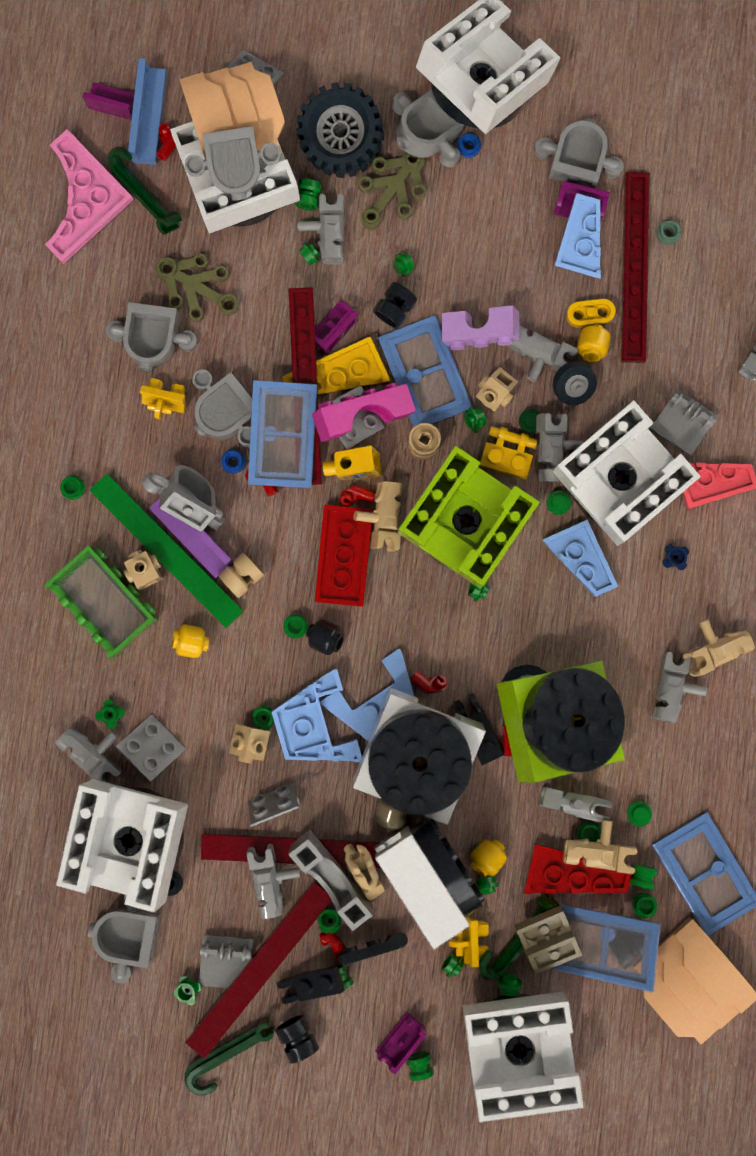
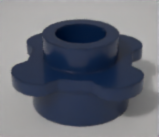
M672 544L667 545L664 549L666 556L662 561L665 568L676 567L678 570H684L687 567L688 548L685 546L674 547ZM674 555L678 556L677 560L674 559Z

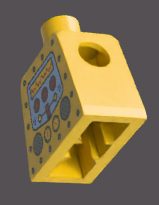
M373 446L338 451L334 453L335 460L323 462L325 476L337 475L343 481L382 476L380 452Z

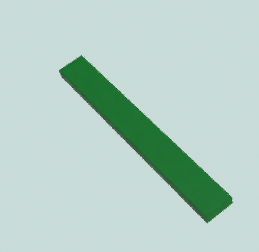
M107 473L89 490L152 554L156 555L158 560L225 628H228L244 612Z

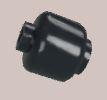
M320 619L315 624H311L306 632L310 648L325 655L338 652L344 642V634H342L341 627L325 619Z

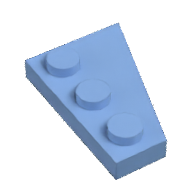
M576 193L554 266L601 279L600 200Z
M588 520L542 540L594 597L618 587Z

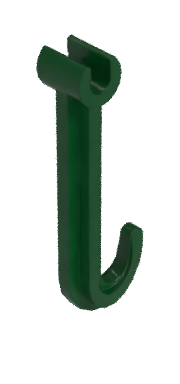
M120 146L111 149L108 155L111 171L156 219L158 230L166 235L180 228L177 224L182 221L180 215L175 211L169 213L122 163L120 156L129 161L132 160L131 154Z
M543 894L538 899L539 909L532 917L560 905L554 898ZM518 934L492 966L486 967L493 956L490 949L486 950L481 956L478 971L485 979L490 980L501 977L523 952L524 947Z
M261 1018L256 1026L215 1048L205 1059L201 1056L194 1060L185 1071L184 1081L186 1087L196 1095H207L217 1089V1083L200 1087L197 1085L196 1079L261 1041H270L274 1035L275 1027L264 1030V1028L268 1027L270 1018Z

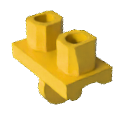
M151 378L147 386L142 385L140 389L142 404L148 405V410L155 411V419L160 420L163 413L171 415L172 411L184 414L186 410L184 385L172 384L170 392L163 390V382L159 379Z
M466 917L470 926L456 934L455 939L448 940V944L450 947L456 948V956H462L463 964H469L472 968L479 967L481 956L489 948L486 945H478V937L488 936L489 925L487 922Z

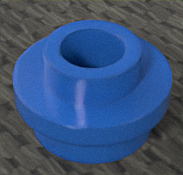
M464 134L457 142V149L461 156L473 158L480 152L481 142L474 134ZM471 144L473 148L468 150L464 146Z
M236 449L226 451L221 458L223 469L231 474L241 472L246 464L243 453ZM237 458V465L231 466L229 464L230 459Z

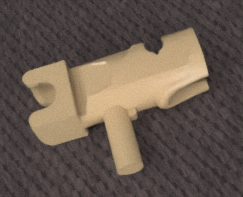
M388 481L378 483L374 498L376 510H373V513L354 512V520L374 523V531L371 532L370 548L372 550L382 548L384 540L388 552H395L400 549L401 535L398 534L401 503L397 502L394 497L402 495V483Z
M709 619L699 622L707 644L683 653V658L688 659L692 657L696 660V667L689 672L691 676L696 677L705 675L715 670L716 667L738 658L740 654L744 655L753 651L755 646L751 635L746 630L725 633L722 638L715 637Z
M602 820L600 839H597V842H589L588 839L565 841L563 862L565 864L578 865L580 858L583 857L582 861L586 867L634 874L635 869L625 864L624 859L627 855H636L637 848L628 845L610 844L612 821Z
M348 844L344 847L346 853L345 862L368 901L373 900L385 890L378 879L370 853L366 847L357 845L358 851H356L352 844Z

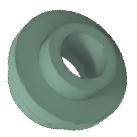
M666 220L658 226L656 231L657 238L663 244H674L681 236V228L675 221ZM664 231H671L672 236H666Z

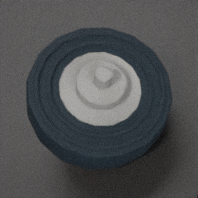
M570 362L558 369L553 378L552 386L554 394L561 402L567 405H579L591 398L596 390L597 380L595 373L588 365L582 362Z

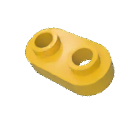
M607 299L580 301L573 303L568 308L566 319L575 328H583L592 324L606 325L614 318L616 309L614 304ZM598 311H605L606 316L601 317L598 314ZM580 313L582 315V319H576L574 317V314Z

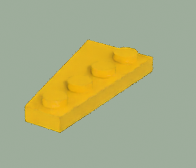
M367 337L317 360L318 395L352 389L360 385L363 387L390 382V378L371 337ZM292 372L282 377L284 382L293 383Z

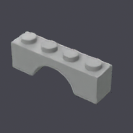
M311 830L307 831L290 845L288 855L304 874L311 875L322 885L333 901L337 913L352 931L373 916V904L366 899L364 893Z

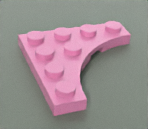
M68 129L50 144L52 150L61 160L68 178V209L65 219L62 220L57 231L45 244L63 264L134 200Z

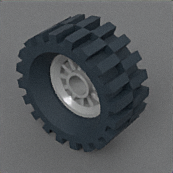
M338 82L331 83L332 89L326 90L324 85L319 88V95L315 96L312 92L308 96L310 100L308 105L303 102L300 108L303 114L297 117L296 122L299 128H296V132L303 152L316 169L323 170L329 176L333 173L337 178H344V174H349L350 177L356 176L355 171L361 169L363 173L367 170L366 165L374 161L377 152H381V141L384 140V126L377 105L374 104L369 94L367 96L364 94L363 89L357 87L354 90L351 84L344 83V88H340ZM336 116H340L338 121L335 118ZM341 127L348 129L344 137L335 136L337 129ZM343 144H346L348 148L343 149Z

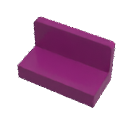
M94 82L90 93L84 92L83 99L88 109L132 120L134 93Z

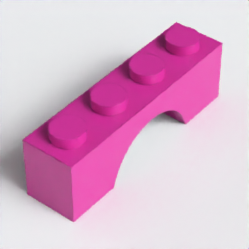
M391 383L384 386L383 390L376 392V389H370L361 393L362 396L355 398L354 395H349L341 398V402L333 404V401H328L318 405L319 409L312 414L321 442L344 436L352 431L354 416L361 410L377 414L385 423L405 418L416 412L407 384L397 386V383Z

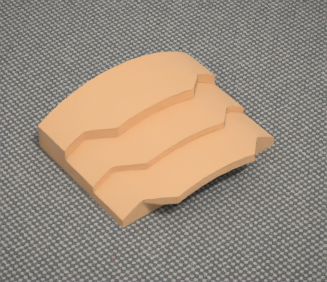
M252 62L229 69L228 67L208 74L201 72L179 79L205 159L206 153L202 134L253 126L257 151H261L262 146L266 143H274L280 148L277 139L285 125L281 107L270 75L254 70Z
M688 917L659 943L654 992L643 990V997L677 1037H695L702 1044L738 1013L742 1014L756 1001V992L698 924ZM642 959L634 965L640 974Z

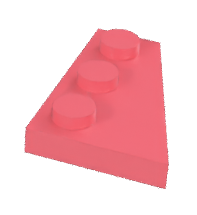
M689 463L701 477L682 493L688 510L756 489V476L752 464Z

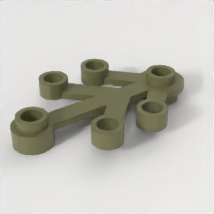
M405 151L401 158L385 160L382 157H376L374 159L372 169L377 174H382L389 169H401L397 175L375 179L363 176L359 179V190L363 193L387 187L373 208H368L363 212L362 224L366 229L374 230L380 226V214L395 193L397 194L399 205L398 217L402 220H407L411 217L412 207L408 204L404 181L410 174L413 184L412 198L416 201H421L425 198L426 188L422 185L420 170L424 167L425 158L415 157L417 161L411 163L408 159L415 156ZM377 163H383L384 166L383 168L379 169L376 168L375 165ZM363 182H369L370 186L364 188L361 184ZM420 189L423 191V194L418 196L414 192ZM406 208L409 210V213L403 215L400 211ZM369 214H374L376 218L374 220H368L367 216Z
M200 253L193 258L176 261L171 257H164L157 262L155 270L157 276L161 280L166 281L169 293L168 303L171 308L180 310L184 305L182 297L178 295L175 281L177 280L184 284L190 307L189 317L193 322H201L204 318V312L199 307L196 292L218 304L220 310L225 315H233L238 311L239 303L234 295L225 294L222 296L202 284L213 280L219 282L228 280L229 272L225 266H217L214 270L188 276L182 271L194 267L204 270L208 267L209 261L206 255ZM199 259H205V263L203 265L197 264V261ZM166 267H172V271L170 273H165L164 269ZM221 270L226 272L225 276L223 277L217 276L218 272ZM174 299L180 300L177 306L172 305ZM227 303L234 304V307L230 310L225 308ZM194 311L201 312L198 318L192 316Z

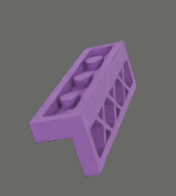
M160 498L149 507L216 579L219 577L218 574L233 564V560L204 530L200 532L160 509Z

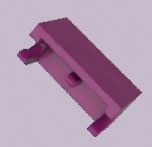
M563 181L559 190L554 215L568 218L575 194L578 193L600 200L601 225L610 192Z
M339 300L336 306L315 328L316 347L328 355L359 320L358 313L345 302Z
M406 1011L375 1050L378 1060L380 1062L384 1061L389 1066V1070L395 1075L427 1035L426 1027Z

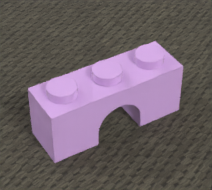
M513 305L489 308L487 323L478 329L473 328L472 316L466 311L442 313V342L451 350H463L465 346L474 345L476 348L488 347L490 343L511 345L512 341L520 340L519 311Z

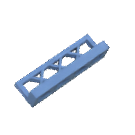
M142 58L138 60L128 152L132 156L133 163L157 165L158 156L156 153L159 150L160 142L158 128L162 124L167 71L166 69L149 68L147 60Z

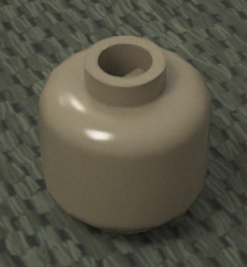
M379 799L375 812L376 823L382 826V830L386 832H396V829L403 828L406 825L408 814L394 809L383 799Z

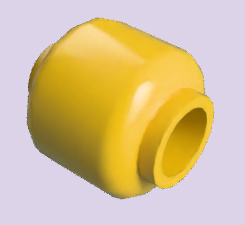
M592 324L583 328L579 333L577 344L580 356L588 362H597L606 357L610 345V333L599 324Z
M183 624L179 629L174 630L171 648L175 649L178 656L196 659L200 657L202 651L207 652L209 637H205V631L202 627Z
M493 839V841L482 840L470 855L472 862L470 866L482 877L486 878L487 875L495 876L507 861L504 845L496 839Z

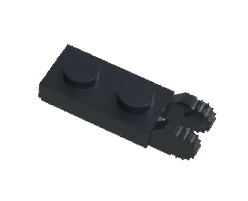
M474 693L468 696L469 702L476 712L475 714L467 717L463 703L460 700L454 703L460 715L483 724L486 732L476 755L481 765H485L502 757L503 751L484 710H481Z
M402 932L387 936L383 943H381L380 938L366 942L367 948L360 950L357 949V945L342 949L343 955L336 956L338 964L344 966L403 948L408 942L407 935L405 933L402 934Z
M337 965L299 973L276 983L278 989L294 985L296 990L295 993L284 995L281 998L282 1004L341 994L345 991Z

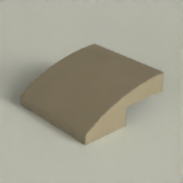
M561 905L514 925L536 975L582 956Z

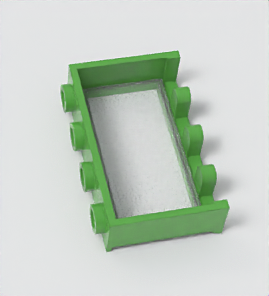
M88 545L44 586L58 596V601L75 615V620L91 633V638L108 652L107 657L115 659L127 646L158 620L154 616L156 610L147 601L143 603L138 598L140 592L131 583L127 585L121 579L124 576L123 573L115 565L111 567L105 561L108 557L99 547L94 549Z

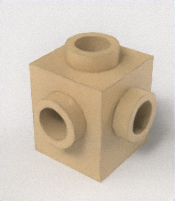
M499 367L491 376L486 375L478 385L481 390L476 397L484 406L495 412L501 405L506 407L514 397L511 392L518 384V381Z
M138 550L128 556L129 560L124 562L127 568L124 570L125 576L130 583L134 582L139 590H143L163 579L158 570L161 564L155 554L151 555L147 551L142 552Z
M236 724L229 753L239 756L238 761L252 764L253 759L264 761L270 731Z

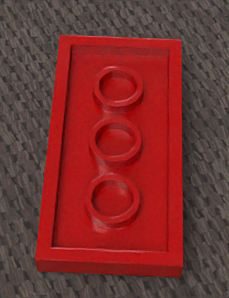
M324 505L315 603L364 607L372 523L356 521L353 515L355 511L373 513V509Z

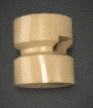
M420 423L414 426L409 435L408 447L410 453L415 458L429 460L436 455L441 442L438 429L429 423Z
M244 552L233 561V567L227 566L218 574L219 578L238 598L249 590V584L257 583L264 576Z

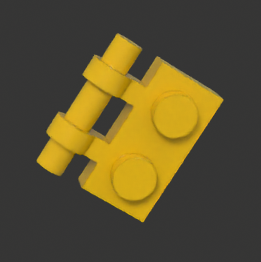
M491 426L488 435L496 437L497 441L496 444L486 442L479 467L526 480L533 455L524 453L526 446L535 449L538 440L530 438L529 434L522 433L520 435L508 431V428L501 427L499 429ZM504 441L517 443V450L503 447Z

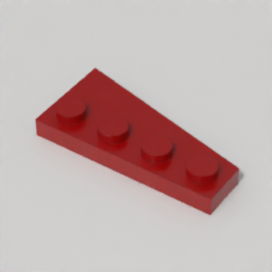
M534 844L523 890L524 894L628 893L632 874L586 867L582 861L583 857L580 858L578 865L565 864L563 862V850Z

